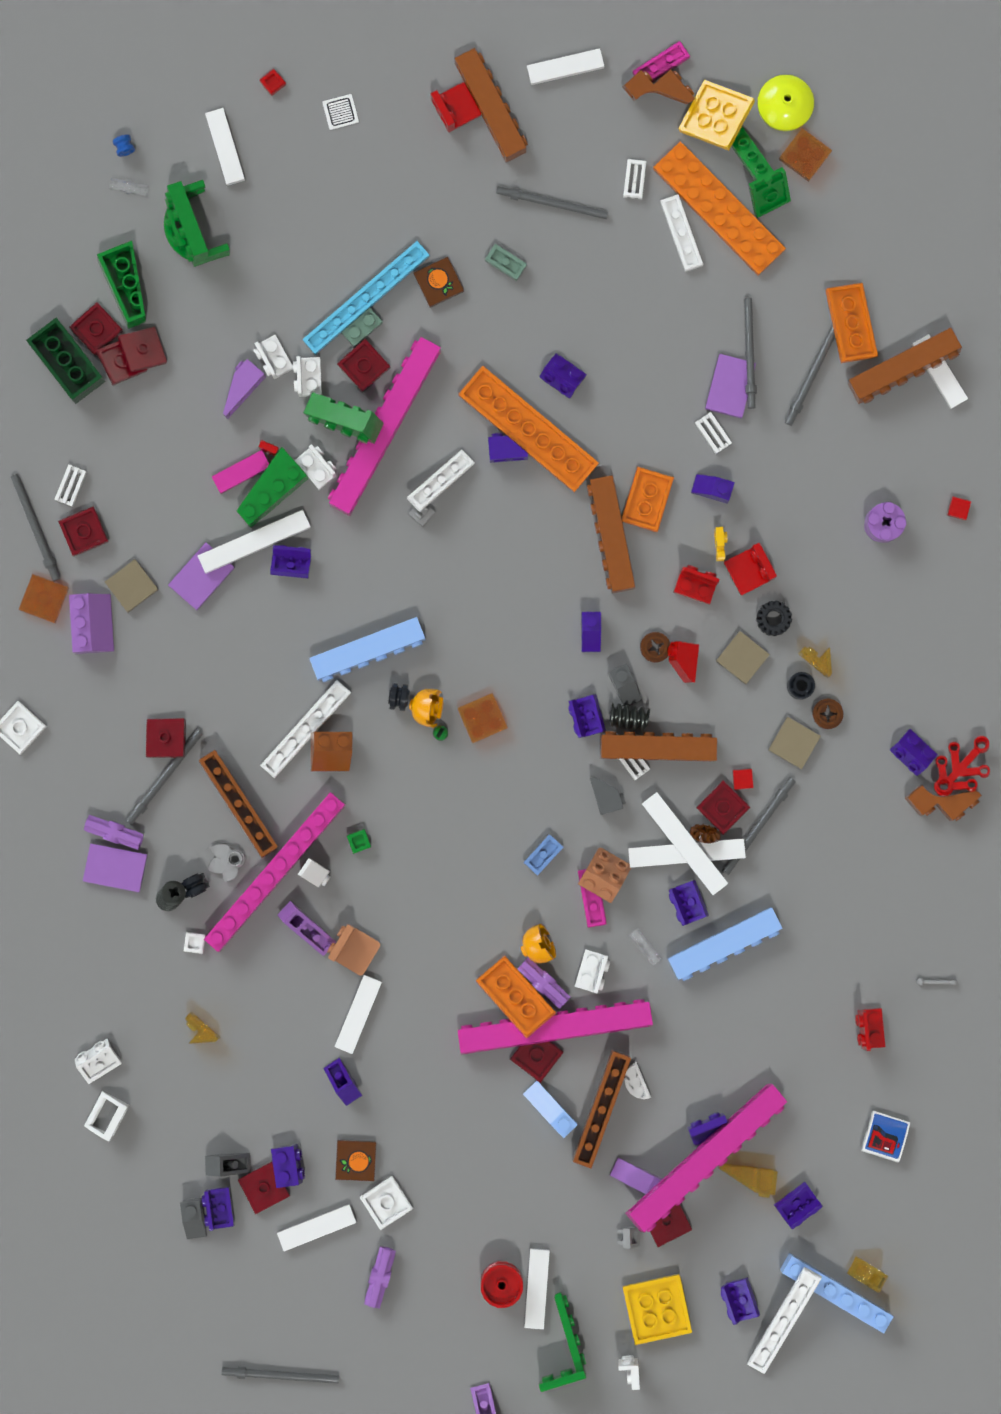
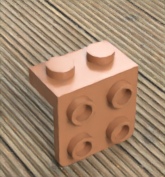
M598 848L578 885L612 903L631 870L630 864L605 849Z
M347 924L346 927L342 926L337 936L340 938L337 943L333 942L329 947L327 953L330 955L328 958L361 976L365 973L380 948V942L352 925Z

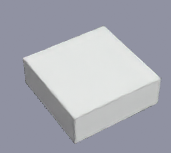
M186 932L184 952L203 954L205 940L203 939L206 937V934Z

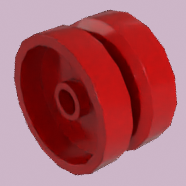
M496 1261L484 1270L481 1276V1293L490 1305L497 1308H507L514 1305L520 1299L523 1292V1277L520 1270L514 1264L507 1261ZM500 1282H504L506 1284L503 1285V1288L499 1287Z

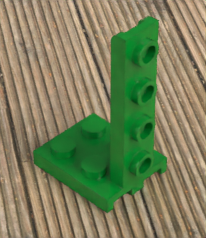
M741 127L731 147L755 180L749 183L754 214L759 218L791 202L787 175L783 167L773 171L747 132Z
M561 1292L556 1293L554 1298L576 1370L572 1371V1368L560 1371L561 1375L556 1377L553 1374L543 1376L542 1381L539 1382L541 1392L586 1379L583 1365H586V1360L583 1353L579 1354L577 1346L581 1345L578 1334L573 1333L572 1326H575L572 1314L568 1315L566 1307H569L566 1295L562 1296Z

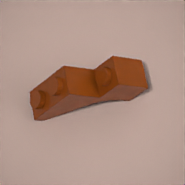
M671 69L654 84L651 82L653 80L646 71L640 70L622 86L633 101L646 93H657L683 104H689L695 99L692 89L688 85L684 86L681 82V76Z
M921 785L905 799L920 816L931 814L936 809L934 807L936 805L949 821L954 819L958 821L965 815L963 811L968 807L972 809L980 802L978 799L982 795L978 791L938 797L928 792Z

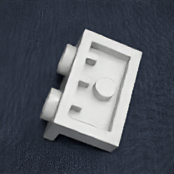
M276 335L260 343L258 341L254 343L256 349H254L256 356L259 360L263 359L266 364L263 368L267 376L272 375L273 379H276L293 370V366Z
M296 356L297 361H293L294 373H297V380H294V391L298 392L299 397H311L312 392L322 395L321 358H301V356Z
M311 444L308 446L309 449L295 459V462L320 490L337 476L334 472L336 467L330 460L326 462L323 459L324 453L318 446L314 448Z
M585 949L575 987L593 993H598V990L602 991L605 982L602 976L604 971L608 972L610 961L607 960L608 956Z
M108 1039L97 1042L93 1048L81 1052L75 1058L76 1068L88 1084L122 1064Z
M633 1355L622 1356V1359L618 1360L619 1371L627 1370V1383L632 1384V1390H640L638 1358H634Z

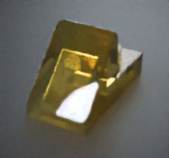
M803 647L798 654L826 678L831 676L830 647L825 650L820 658L817 657L818 653L811 647Z
M193 1012L186 1016V1025L193 1031H199L189 1044L216 1042L221 1038Z
M857 1256L847 1274L880 1293L888 1278V1275L882 1270Z

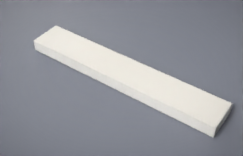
M301 510L198 555L205 574L311 527L304 511Z
M336 680L260 766L273 778H276L311 739V733L317 732L351 692Z
M657 792L642 803L712 895H715L728 884Z
M744 839L721 840L710 844L697 843L710 861L746 858ZM674 845L628 848L630 868L687 863Z
M806 1267L803 1268L748 1360L747 1365L763 1374L766 1373L822 1276Z

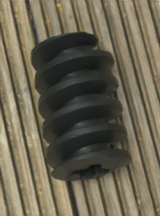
M612 702L609 717L610 725L613 727L615 722H617L618 728H621L623 723H625L626 729H629L632 724L635 731L640 726L643 732L648 726L650 708L645 713L644 707H641L637 712L636 706H633L630 711L629 705H625L624 709H622L621 704L618 703L616 708H614Z
M178 881L167 882L156 895L158 907L164 911L176 909L185 898L186 891L184 886Z

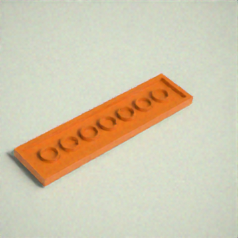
M681 141L653 167V170L758 276L785 251L786 248Z
M484 366L478 370L458 394L459 397L518 444L574 493L599 465L598 461Z

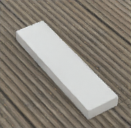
M600 48L527 65L531 85L604 69Z
M221 108L205 113L226 185L229 186L245 181L224 109Z
M679 195L660 200L684 271L687 272L702 267L703 262Z
M928 334L925 337L914 342L912 346L914 347L915 345L931 338L930 335ZM944 360L943 364L935 369L931 367L927 371L946 403L952 409L968 398Z
M461 449L407 497V500L421 512L468 471L475 462Z
M366 975L363 976L335 1044L336 1048L353 1054L382 984L381 981Z
M350 1204L277 1232L283 1251H287L355 1224L357 1221Z
M530 1248L524 1328L544 1329L550 1250Z

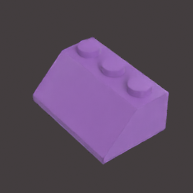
M87 593L69 595L72 652L75 654L113 652L114 637L111 594Z

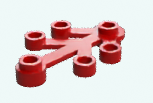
M984 736L977 737L974 740V748L961 763L959 762L960 745L957 742H951L948 746V751L951 754L952 773L948 777L946 773L947 758L945 756H938L936 758L939 779L935 782L934 789L938 795L948 796L953 790L967 789L970 792L977 790L978 783L975 779H969L966 782H955L958 777L979 775L982 778H987L990 775V768L987 765L967 768L980 753L988 751V738ZM984 744L985 747L981 749L978 745ZM956 746L958 749L953 751L951 747ZM944 760L945 763L941 765L938 761ZM986 769L988 772L983 774L981 770ZM974 783L975 787L970 788L968 784ZM942 785H946L948 788L946 790H942L940 787Z

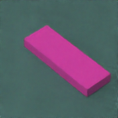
M679 41L633 70L632 73L636 75L640 70L646 71L653 79L651 82H654L670 69L672 70L688 60L690 55Z
M260 450L213 475L212 479L220 494L264 472L269 462L263 451Z
M586 869L578 871L579 881ZM580 886L587 927L606 925L602 898Z

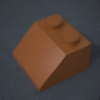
M352 732L311 733V771L350 770Z

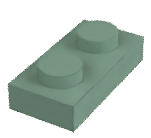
M497 244L493 246L485 258L487 263L515 281L519 279L527 266L525 262Z
M369 308L343 330L342 334L355 348L376 330L383 321Z

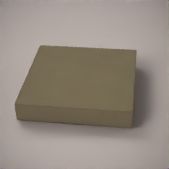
M136 559L105 581V584L128 613L158 591V588Z
M739 631L716 662L746 685L770 654Z
M787 717L768 751L802 769L821 736Z

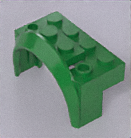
M203 180L183 186L181 181L167 185V192L165 193L167 210L164 216V231L166 238L173 250L181 257L187 259L188 262H192L194 267L230 255L227 243L207 249L191 208L189 199L205 192L204 188L206 187ZM176 221L179 222L180 227H181V228H178V230H177L176 225H175V222H176Z

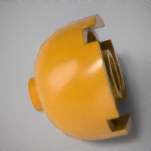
M424 689L419 691L414 699H411L409 709L412 711V716L417 723L431 728L437 726L438 723H435L437 718H441L443 710V697L439 696L442 693L440 690Z
M543 924L529 928L522 939L523 946H521V951L525 957L528 956L535 963H546L556 958L553 941L550 943L546 936L550 934Z

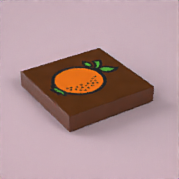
M448 257L414 272V276L430 308L464 292Z
M337 1140L335 1180L375 1181L376 1142Z

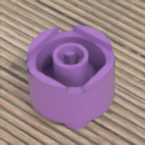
M891 502L880 503L873 507L866 514L864 529L869 538L881 543L891 542L899 537L906 526L904 512L899 506ZM883 520L888 521L887 525H882Z

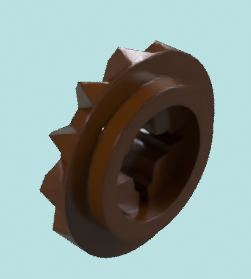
M649 633L641 641V654L647 661L653 663L662 662L668 657L670 641L662 633ZM651 640H653V642H655L656 645L663 643V645H661V647L658 649L660 655H658V653H656L655 650L648 652V650H650V648L652 647Z
M833 699L819 701L814 706L812 713L814 722L824 729L837 727L843 719L842 706ZM827 706L830 712L836 713V715L829 717L828 722L826 716L820 715V713L826 712Z
M696 824L690 829V835L701 843L710 844L720 840V831L715 827H710V825Z

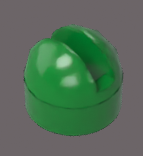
M438 725L433 730V736L436 740L443 741L448 736V730L445 726ZM443 728L444 731L442 732L439 738L437 734L440 731V729Z

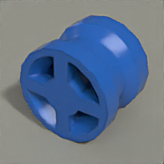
M121 135L113 139V145L117 148V156H127L135 151L134 146L131 145L132 139L130 135Z

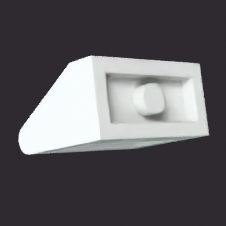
M102 1091L84 1127L101 1138L111 1141L130 1105ZM107 1099L117 1105L118 1109L105 1132L93 1126Z

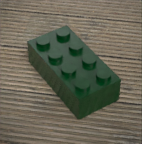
M57 317L26 340L75 404L106 382Z

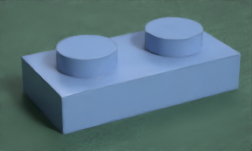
M549 834L523 863L538 876L564 847Z

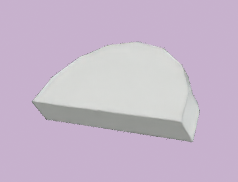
M634 1062L626 1071L624 1078L625 1086L629 1093L636 1098L649 1099L651 1098L637 1062Z

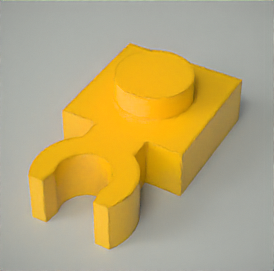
M715 527L716 561H724V543L728 541L727 532H724L723 527Z

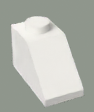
M308 858L298 873L299 876L317 887L325 886L331 878L328 875L330 871L311 858Z

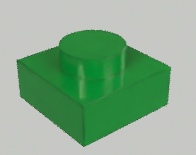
M365 829L347 835L353 854L371 848Z

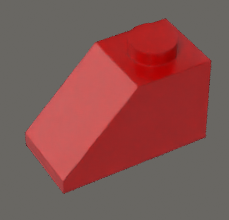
M680 641L671 642L668 647L670 664L684 683H695L699 644Z

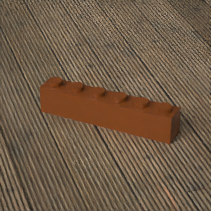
M473 48L455 57V66L478 106L481 116L505 162L507 163L525 154L528 143L524 135L520 136L518 132L519 126L515 118L511 119L509 115L511 111L506 102L503 103L500 96H502V93L498 86H494L491 71L485 69L483 65L485 61L480 52L477 53L476 49Z
M949 328L849 379L848 386L858 404L862 402L864 404L869 403L874 399V396L878 394L884 395L896 385H904L908 382L909 378L913 376L917 378L923 375L925 370L931 367L932 369L939 367L943 364L944 360L948 358L949 360L955 359L960 355L962 346L952 328Z
M613 475L590 479V485H587L588 496L593 498V504H590L592 515H596L597 518L594 526L596 534L600 533L601 541H598L600 552L604 553L605 559L602 560L603 570L608 572L609 578H605L607 589H611L612 594L635 589V583Z
M605 731V735L600 736V759L717 761V738H712V734H701V737H693L692 733H682V737H674V733H662V736H655L653 732H643V736H636V732H624V735H616L615 731Z
M216 750L199 759V763L260 857L264 858L278 849L277 844Z
M614 1050L611 1051L572 1159L574 1163L592 1169L631 1060L630 1056Z

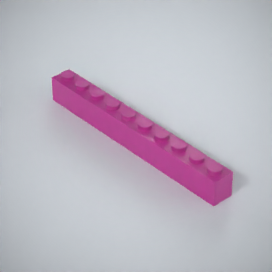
M420 337L419 341H414L410 349L412 351L410 357L406 356L401 365L403 367L401 373H397L392 381L394 384L391 391L387 390L383 397V400H385L383 406H379L375 411V415L384 423L375 444L371 442L367 444L358 442L356 446L357 453L354 457L351 456L346 465L348 466L347 471L341 473L337 481L339 483L337 489H333L328 497L330 506L348 516L352 514L441 353V347Z
M330 792L203 940L217 952H221L346 805Z
M645 999L634 1000L633 1004L626 1005L625 1002L614 1003V1007L609 1008L606 1005L595 1006V1010L579 1008L576 1009L575 1013H568V1010L559 1011L557 1015L551 1017L527 1039L509 1019L499 1020L500 1024L492 1025V1022L480 1023V1027L464 1025L457 1031L460 1052L463 1055L652 1027L653 1022L650 1003L645 1002Z
M766 1084L727 1120L728 1123L721 1125L625 1214L639 1231L644 1233L646 1231L650 1232L656 1227V1222L660 1218L664 1219L671 1213L670 1209L674 1205L678 1206L685 1200L684 1196L689 1191L692 1193L700 1186L698 1183L701 1180H706L712 1176L713 1170L717 1166L720 1167L728 1161L727 1157L732 1152L733 1154L738 1152L742 1148L741 1144L746 1139L748 1141L757 1134L755 1131L759 1127H765L771 1121L770 1117L782 1112L785 1108L784 1105L787 1103L786 1099L773 1084Z

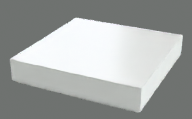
M17 701L0 719V737L22 755L47 726L20 701Z
M393 1175L360 1196V1199L380 1230L413 1209Z

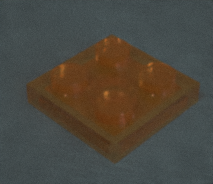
M802 128L779 157V160L809 182L831 154L832 150Z
M32 574L19 610L56 624L69 588Z
M493 693L457 708L472 743L508 728Z

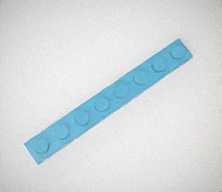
M416 241L303 338V342L316 355L429 258L430 255Z

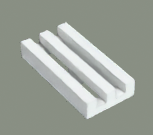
M627 160L623 198L631 197V199L638 198L642 200L646 161ZM631 164H634L632 191L631 193H629L628 185ZM638 165H642L638 194L635 193Z
M711 412L695 422V425L715 454L732 444ZM707 419H710V420H711V422L713 423V425L715 426V428L717 429V431L719 432V434L722 436V438H723L724 441L726 442L725 444H723V442L721 441V439L719 438V436L716 434V432L714 431V429L712 428V426L710 425V423L708 422ZM704 422L712 436L719 444V448H717L716 445L713 443V441L711 440V438L709 437L701 423Z
M68 464L54 500L73 507L87 471ZM73 470V471H74V472H73V475H72V477H71V480H70V482H69V484H68V487H67L66 492H65V494H64V497H63V499H62L61 496H62V494H63V491H64V489H65V486H66V484H67V481H68V479H69V476H70V474H71V471ZM80 473L81 475L79 477L71 500L67 501L73 484L75 482V479L77 477V474Z
M619 759L634 781L650 770L643 759H638V761L644 767V770L640 769L634 759H629L638 772L635 775L626 761Z

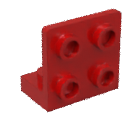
M464 82L441 94L437 90L430 93L431 102L448 133L481 116V112Z
M760 542L724 562L741 596L777 577Z
M687 565V567H683L680 571L673 593L710 605L720 579L716 578L717 575L712 572L706 571L702 573L698 571L697 567Z
M882 1008L858 1010V1015H855L856 1026H859L860 1034H857L858 1046H861V1049L865 1051H871V1048L886 1047Z

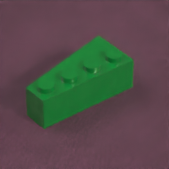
M129 241L97 254L100 268L127 328L130 329L145 323V311L133 242Z
M312 392L303 412L308 417L309 422L318 425V423L324 424V427L331 431L335 429L340 430L342 435L349 438L351 435L355 436L362 443L367 444L371 442L375 444L384 423L372 411L367 410L365 412L357 406L352 408L342 401H338L335 404L336 401L332 398Z
M281 447L236 511L248 526L252 528L306 482L308 477L285 449Z

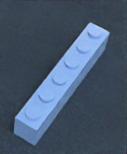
M415 617L309 659L317 680H322L324 683L334 679L333 675L338 673L342 676L352 672L351 668L357 666L359 669L364 668L372 660L382 661L390 653L394 652V655L405 652L404 648L412 646V648L421 646L423 645L422 641L426 639L418 618Z
M770 907L667 958L676 978L678 980L682 978L685 981L693 977V972L698 970L700 973L711 968L710 964L714 962L720 964L728 960V955L734 953L736 956L745 951L744 947L750 944L754 947L762 943L761 939L766 936L769 939L780 934L779 930L783 928L773 908Z
M788 1254L780 1268L783 1274L795 1281L804 1267L822 1276V1279L817 1285L815 1293L880 1332L885 1333L894 1317L890 1312L793 1254Z

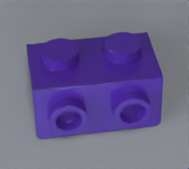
M555 353L539 377L561 394L571 398L587 374Z
M285 545L273 546L270 575L309 579L311 549L287 547Z
M596 694L569 701L568 709L573 717V728L578 738L606 731Z
M911 729L906 731L890 749L895 757L916 776L927 769L938 756Z
M695 880L669 890V899L675 906L677 911L676 917L682 926L709 916Z
M719 1112L709 1115L707 1120L701 1121L699 1119L690 1123L691 1126L687 1127L694 1145L703 1143L721 1125L728 1123L723 1113L719 1114Z
M298 1144L272 1148L271 1154L276 1188L296 1186L303 1183L305 1171L304 1168H301L302 1151L298 1148Z
M806 1182L774 1204L791 1229L801 1225L803 1221L823 1207Z
M230 1187L206 1190L204 1192L205 1195H202V1205L207 1210L204 1220L205 1226H209V1231L235 1226Z
M748 1277L727 1282L721 1287V1297L726 1303L727 1315L733 1325L738 1324L740 1321L760 1316Z

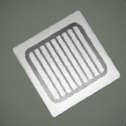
M352 94L322 102L330 130L359 122Z

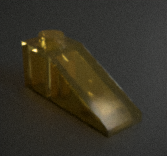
M734 1164L717 1166L732 1178L758 1193V1196L770 1198V1194L775 1195L778 1173L776 1169Z

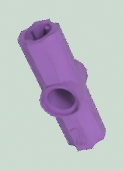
M92 815L88 816L84 825L86 832L139 850L144 834L125 828L124 825L110 820L106 821Z
M529 957L517 968L531 982L534 988L550 999L559 1009L571 997L556 983L557 981L545 970H542L535 962L531 961Z
M380 1246L376 1263L372 1268L368 1282L369 1288L364 1300L365 1305L380 1309L385 1288L388 1287L391 1267L396 1250Z

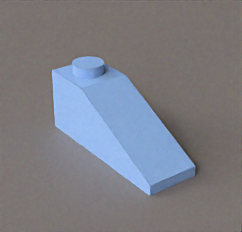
M538 1081L523 1093L563 1138L578 1125Z

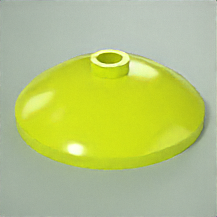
M779 75L767 81L761 88L757 101L758 111L763 121L770 127L779 131L796 130L803 126L811 117L814 109L813 93L802 79L792 75ZM788 96L791 100L787 102L784 100V97Z

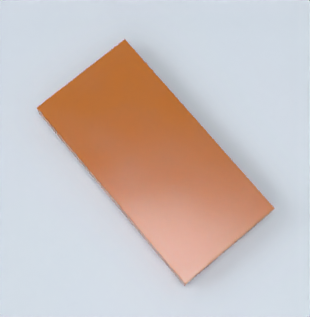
M863 283L827 288L825 291L841 363L878 357Z
M506 956L502 957L476 980V983L526 1039L556 1014L553 1008Z

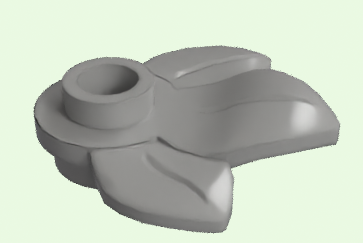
M225 844L214 845L211 847V851L216 858L212 860L208 870L213 873H223L225 882L233 880L238 874V868L245 862L243 852L237 849L232 850ZM234 855L239 857V861L236 863L232 861Z

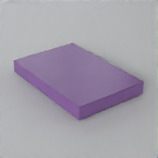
M719 354L705 407L706 410L742 419L748 397L745 391V386L747 385L746 360Z
M206 542L168 584L169 587L196 610L204 604L235 569L233 565L228 564L205 574L198 555L213 549Z
M90 843L83 881L140 892L148 854Z

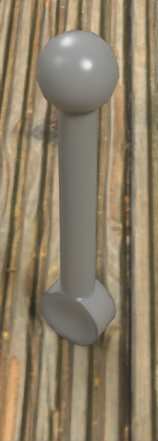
M919 978L917 984L919 986L923 984H957V980H924Z

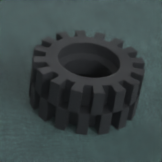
M779 601L765 603L757 613L756 622H758V627L768 636L783 634L792 622L790 608L786 607L785 603H780ZM772 611L778 612L782 618L781 623L777 626L770 625L767 621L768 613Z

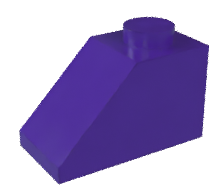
M503 433L492 434V437H488L490 463L528 460V453L508 436H503Z
M696 474L691 493L727 504L735 482L715 476Z
M601 612L581 613V652H601Z
M340 1058L323 1068L336 1094L346 1106L363 1096Z

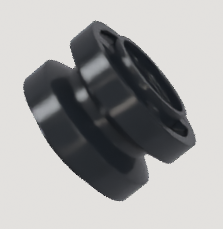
M798 672L792 675L787 682L788 693L797 700L808 698L815 690V681L806 672ZM798 681L805 683L806 688L804 691L797 689L796 683Z
M393 683L389 692V709L395 710L396 707H399L400 711H405L408 706L410 693L408 685L403 684L400 688L398 683Z
M197 873L183 880L181 884L186 889L185 898H193L207 891L206 889L210 885L208 882H203L205 878L204 873Z

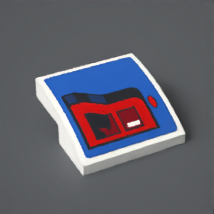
M873 1111L861 1151L899 1162L910 1122Z

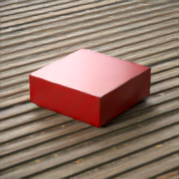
M272 69L259 80L271 96L286 85V82L275 69Z
M263 440L260 441L258 446L260 450L276 456L279 451L277 446Z
M952 497L947 516L966 520L971 501Z
M752 769L732 771L734 790L753 788Z

